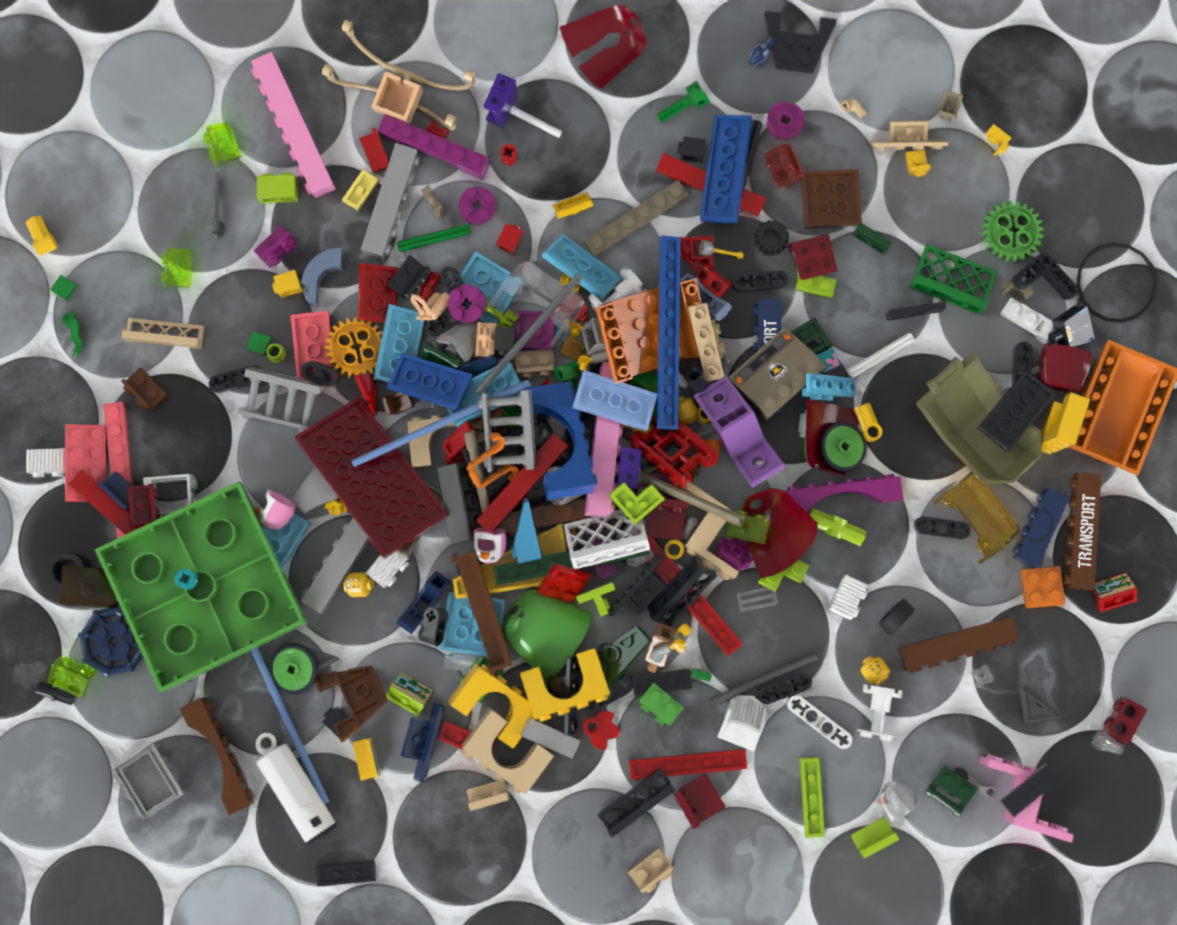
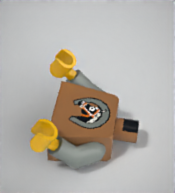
M661 623L658 624L645 659L648 662L647 670L654 673L658 672L659 666L664 667L667 656L673 652V649H676L678 653L685 650L687 644L677 637L679 633L684 637L691 633L692 629L688 624L684 623L678 629Z

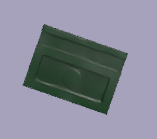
M861 222L852 234V236L882 255L887 252L892 244L891 241Z

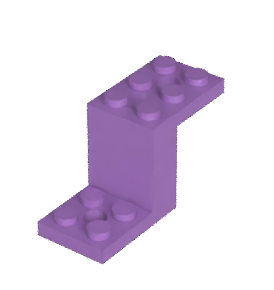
M727 376L708 386L705 391L693 395L696 402L714 425L724 450L752 488L785 468L783 462L765 440L753 410ZM720 397L724 398L721 402H715ZM763 461L761 465L754 466L755 462Z

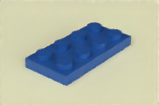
M401 353L387 387L389 390L459 411L473 376L460 370Z

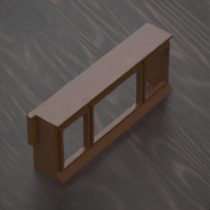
M475 550L459 556L456 552L452 554L453 558L451 560L452 563H457L490 661L488 670L490 676H494L496 670L511 666L512 659Z

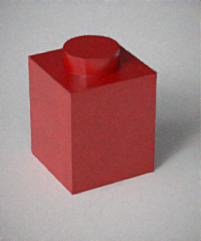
M513 223L511 225L505 224L496 242L497 248L515 255L524 236L521 227Z

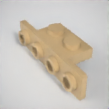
M927 120L889 121V140H870V145L875 147L876 150H885L886 147L903 150L905 146H912V149H924V146H931L932 149H942L943 146H948V141L945 139H928L929 121Z
M707 303L690 306L688 310L704 377L707 382L724 378L721 358L723 353H725V347L723 342L719 340V334H721L720 326L718 323H715V319L711 320Z

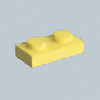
M362 170L342 201L359 212L379 183V179Z

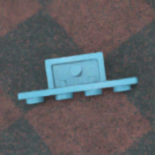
M808 373L806 374V388L802 389V396L810 397V400L833 401V397H855L856 386L854 378Z

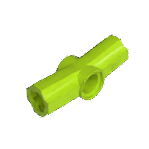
M814 508L812 509L810 516L818 522V529L825 531L826 534L832 537L844 539L857 546H861L864 542L867 531L849 524L845 519L835 515L830 516Z

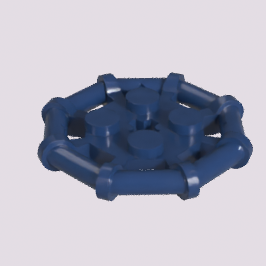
M120 605L118 607L93 611L89 621L82 631L78 633L83 653L82 661L104 674V677L135 671V667L143 655L130 627L122 622L125 615ZM116 615V621L106 623L104 617ZM98 622L101 626L96 630L95 635L89 634ZM112 636L119 638V642L116 643L115 647L113 644H110ZM88 639L94 640L95 651L92 653L90 652ZM134 647L139 648L133 658L130 659L128 657L130 651ZM99 655L101 658L106 659L107 663L103 665L94 658ZM124 660V665L113 667V661Z

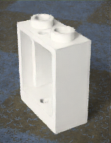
M180 474L143 478L144 485L153 483L154 488H157V483L187 481L188 505L198 501V498L195 497L198 483L194 475ZM155 500V507H158L157 500ZM179 509L159 511L160 517L171 514Z

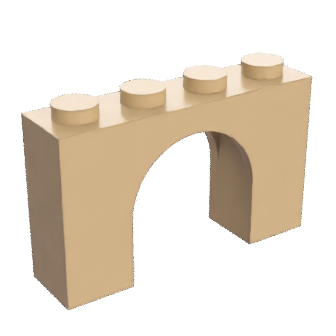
M433 415L431 419L423 420V417L412 418V421L407 422L408 434L442 419V415ZM454 422L409 442L411 464L414 469L433 467L431 454L432 438L443 428H457ZM476 431L478 434L477 442L484 441L485 433Z
M489 707L461 745L464 749L463 753L470 759L474 757L480 761L479 765L485 770H493L495 772L494 776L500 781H508L511 784L510 788L518 794L523 792L526 795L554 756L550 751L535 742L525 757L517 764L502 765L495 761L491 752L492 743L507 721Z

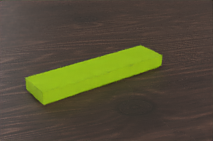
M820 757L799 758L805 838L825 837Z

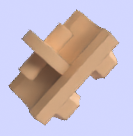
M477 323L475 357H486L495 354L494 341L497 323Z

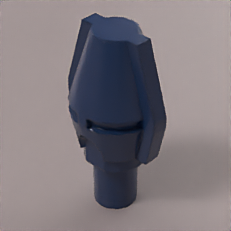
M769 36L764 43H758L753 47L747 61L755 68L765 62L771 53L769 50L775 39Z

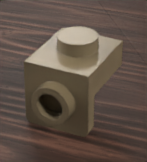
M944 90L937 110L938 114L941 115L940 118L949 121L952 118L957 119V112L963 97L962 94Z
M1011 278L1002 286L1004 290L1001 292L1004 296L1012 289L1023 301H1026L1034 293L1031 290V285L1024 290L1017 289Z

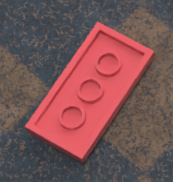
M329 311L290 315L297 378L307 380L302 374V367L311 360L335 368V364L329 365L332 358H326V354L330 351L324 350L325 346H329V344L325 343V340L331 339L328 336V332H331ZM311 367V371L315 373L316 369ZM329 373V378L333 379V375Z
M65 425V502H88L68 484L82 469L97 483L106 481V425Z

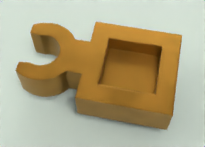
M568 335L559 353L573 361H577L578 357L586 355L587 351L583 350L584 343Z

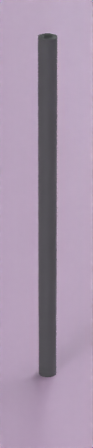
M577 273L475 389L477 393L481 395L578 285L583 279L582 276Z

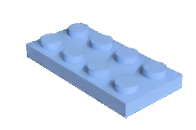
M584 370L572 408L647 431L657 393L623 382L615 384L613 379Z

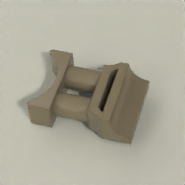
M428 185L421 189V192L426 202H429L435 219L441 223L443 222L442 216L445 211Z

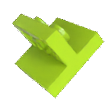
M612 582L576 596L579 605L594 599L600 617L608 614L607 610L610 607L607 599H602L601 596L615 591V587Z

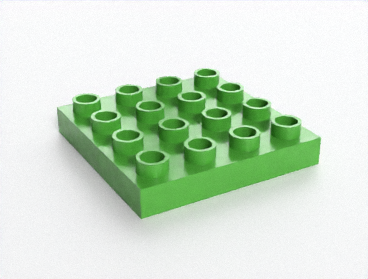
M239 481L95 549L159 692L171 690L308 623L270 540L259 521L244 485ZM189 569L194 571L198 576L196 586L192 589H184L177 586L175 575L179 570Z

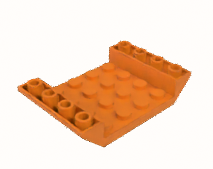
M696 278L680 282L679 360L682 358L700 357L688 310L690 306L702 304ZM659 287L595 307L615 384L658 368Z

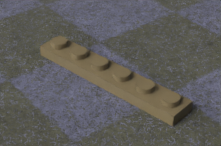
M677 180L586 239L584 243L592 255L597 257L688 198L689 195L679 180Z

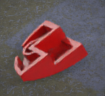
M714 235L681 237L680 257L691 265V269L698 271L704 263L714 269V252L709 256L699 255L701 241H709L714 246Z
M355 375L357 384L366 403L369 404L368 407L373 416L378 415L379 394L373 375Z

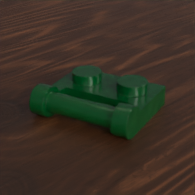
M816 317L790 331L805 345L820 338L821 343L810 349L815 355L824 349L828 350L832 347L830 340Z
M430 342L426 343L421 359L459 370L462 359L446 354L433 347L434 344Z
M944 765L925 791V795L928 797L932 796L953 811L956 817H959L978 788ZM938 785L960 800L959 804L956 805L936 790Z

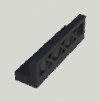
M695 555L647 606L652 621L671 626L718 576L717 573L704 567L701 558ZM703 574L708 575L706 579L699 580ZM696 587L694 592L686 593L689 589ZM684 600L681 605L674 606L677 602ZM672 613L668 619L663 618L666 614Z
M659 768L599 812L598 817L607 827V832L613 838L675 791V787L662 769ZM659 774L666 782L660 787L652 786L653 779ZM640 788L649 789L648 796L644 799L636 798L637 791ZM624 800L633 801V806L629 810L621 809V803ZM610 811L618 812L617 819L611 824L604 817Z

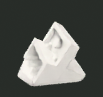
M753 695L737 696L735 699L731 698L717 737L754 751L766 723L768 712L765 706Z

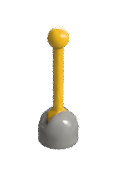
M702 240L699 246V255L709 256L713 252L736 256L738 259L744 257L743 252L736 253L716 249L711 242Z

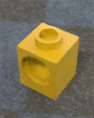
M296 270L273 276V290L281 298L303 292Z

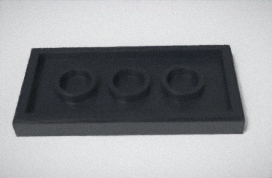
M1025 369L977 429L1008 453L1056 393Z

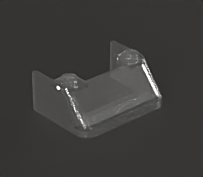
M523 262L503 281L489 305L498 308L507 293L516 295L521 292L524 286L551 303L566 285L533 263ZM573 290L551 314L553 324L560 328L549 344L552 347L557 348L584 307L583 297Z

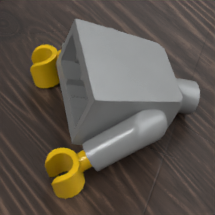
M592 318L584 326L576 322L573 323L570 331L571 337H579L582 331L587 355L591 356L581 355L577 363L580 364L579 369L581 371L587 370L589 363L609 362L599 320Z

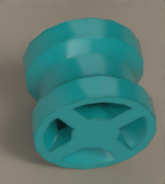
M181 569L175 575V583L180 588L192 589L198 582L197 574L189 569Z

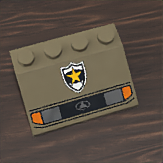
M784 327L731 374L728 379L743 396L748 398L759 409L767 421L806 386V374H819L826 365L813 351Z

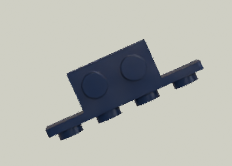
M437 703L433 704L429 721L411 717L401 752L402 757L418 760L413 779L422 783L428 775V763L434 753L433 745L439 735L438 727L440 721L444 717V706Z

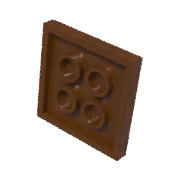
M858 169L806 171L801 173L804 229L855 227L860 222L862 223Z

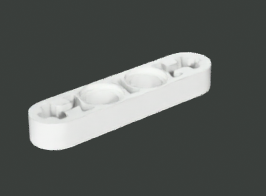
M798 695L788 698V709L822 736L841 749H847L851 746V735L812 704ZM799 699V704L804 708L806 704L809 706L804 710L802 716L799 714L802 710L797 707L792 708V700L797 701ZM810 710L817 713V718L813 722L808 721L806 717L807 712ZM826 722L831 723L833 727L832 731L828 734L822 730V726ZM837 728L840 730L837 734L842 737L847 736V744L842 743L840 745V740L835 736L831 739V736L836 733Z

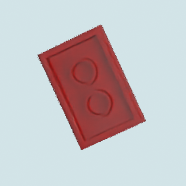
M367 263L359 264L358 320L385 323L389 304L397 306V294L386 284L398 270V267Z

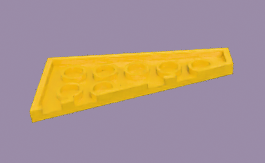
M562 523L537 536L541 556L566 552ZM512 550L505 552L503 557L496 563H484L481 565L490 594L539 586L546 576L497 585L493 566L518 561L517 558H513ZM461 576L453 579L455 598L468 597Z

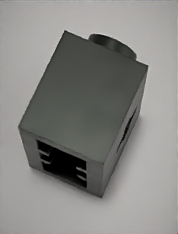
M495 326L494 351L496 356L503 359L515 345L516 330L514 327Z

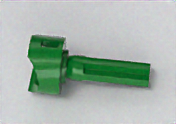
M698 81L685 87L687 96H684L657 114L661 123L691 105L695 106L698 110L710 102L706 93L702 92Z
M578 362L554 367L556 381L571 382L572 388H575L577 393L575 379L581 376Z

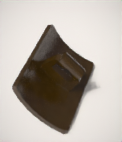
M63 566L59 596L60 604L107 608L118 607L119 602L104 569Z

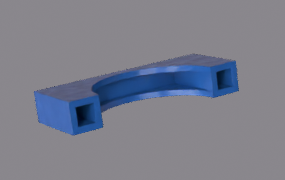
M571 382L525 388V390H531L533 414L547 415L559 421L570 433L574 444V452L570 460L558 470L544 474L543 485L547 500L593 493L595 485H597V476L592 473L591 469L593 468V460L591 456H588L587 452L589 450V443L587 439H584L585 427L584 423L580 422L579 419L581 411L572 408L576 396L575 388H572Z

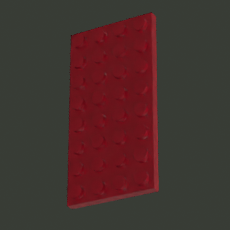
M359 396L295 436L296 442L383 559H386L448 516L446 510L398 448L356 467L353 466L351 460L392 442V439Z

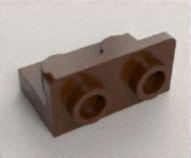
M142 367L127 380L124 378L121 380L125 385L122 388L130 396L133 394L137 398L135 402L142 409L153 410L168 396Z

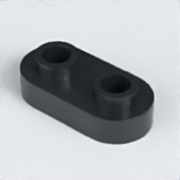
M311 360L302 367L303 376L307 380L320 385L332 387L340 381V373L336 368L318 361ZM311 367L316 369L315 373L311 371ZM329 373L333 375V379L329 378Z

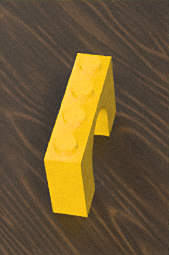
M1069 393L1065 396L1063 404L1055 401L1049 404L1040 430L1043 453L1051 454L1076 444L1090 399Z
M595 648L576 654L583 674V685L580 691L572 698L558 699L550 695L546 689L539 667L520 673L535 720L539 719L542 722L551 719L550 715L558 713V715L569 713L570 708L577 706V709L589 706L588 702L596 700V703L607 700L610 692Z
M475 663L448 702L467 716L484 694L489 692L505 694L508 697L510 707L505 718L507 723L501 729L497 738L511 748H514L522 737L520 734L528 717L534 719L529 700L521 695L523 692L516 686L509 687L506 684L508 681L499 674L497 677L490 676L488 666L485 664L480 666Z

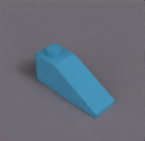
M528 498L523 501L514 537V546L511 547L513 558H517L518 563L541 558Z

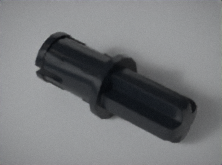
M42 682L38 684L35 691L36 694L50 698L53 702L59 701L67 705H73L76 700L75 694L61 690L58 686L55 688Z

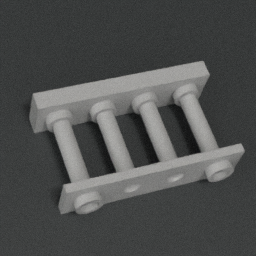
M249 367L245 370L244 377L250 378L251 387L247 408H240L237 414L243 415V418L246 419L258 418L299 428L298 431L300 432L314 425L310 423L314 398L317 394L324 391L323 385L255 367ZM261 381L269 382L268 385H270L265 412L254 409L258 386ZM280 385L286 386L287 390H289L284 416L273 414L277 388ZM298 390L306 391L305 394H307L302 421L291 418L295 395Z
M522 390L521 395H518V397L489 399V393H482V397L479 398L480 409H483L486 451L498 442V440L493 441L488 437L492 434L491 426L520 424V426H523L524 434L503 438L505 439V445L522 444V446H525V453L522 456L494 457L493 454L485 459L484 467L487 468V472L495 471L494 465L523 463V465H526V470L537 468L531 390ZM519 405L522 406V414L517 417L491 418L490 407Z

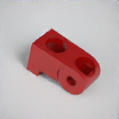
M706 263L694 275L718 298L723 297L733 285L732 282L725 279Z

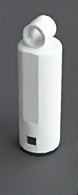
M261 734L257 738L255 747L263 757L257 761V765L308 846L338 825L287 744L277 746L276 739L272 734ZM263 739H268L271 742V747L264 749L261 747L260 742Z

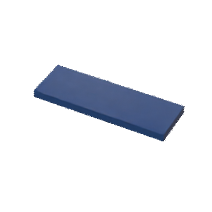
M715 115L700 213L701 222L738 223L753 120L752 115Z

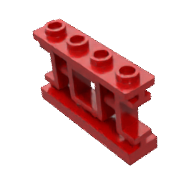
M656 416L652 418L656 427L646 435L642 434L639 430L636 432V435L633 433L630 435L632 449L641 450V454L648 463H653L661 474H666L675 486L679 485L682 489L687 487V482L690 483L692 481L689 472L699 463L708 468L709 463L713 466L718 462L717 451L679 419L678 430H670L664 437L661 434L666 429H657ZM655 439L657 443L654 446H652V450L648 446V444H650ZM674 441L682 449L670 457L663 449ZM691 449H693L697 454L694 455L691 459H689L687 455H689L692 452ZM681 461L684 465L677 471L674 466Z

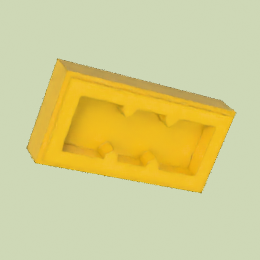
M588 192L555 203L552 206L557 218L560 219L593 207V203Z

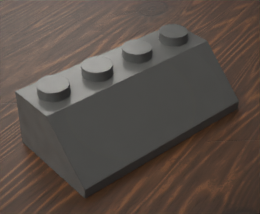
M455 463L437 468L444 509L448 513L446 520L451 544L474 541V531L478 528H483L476 521L482 515V509L474 483L468 473L467 463Z

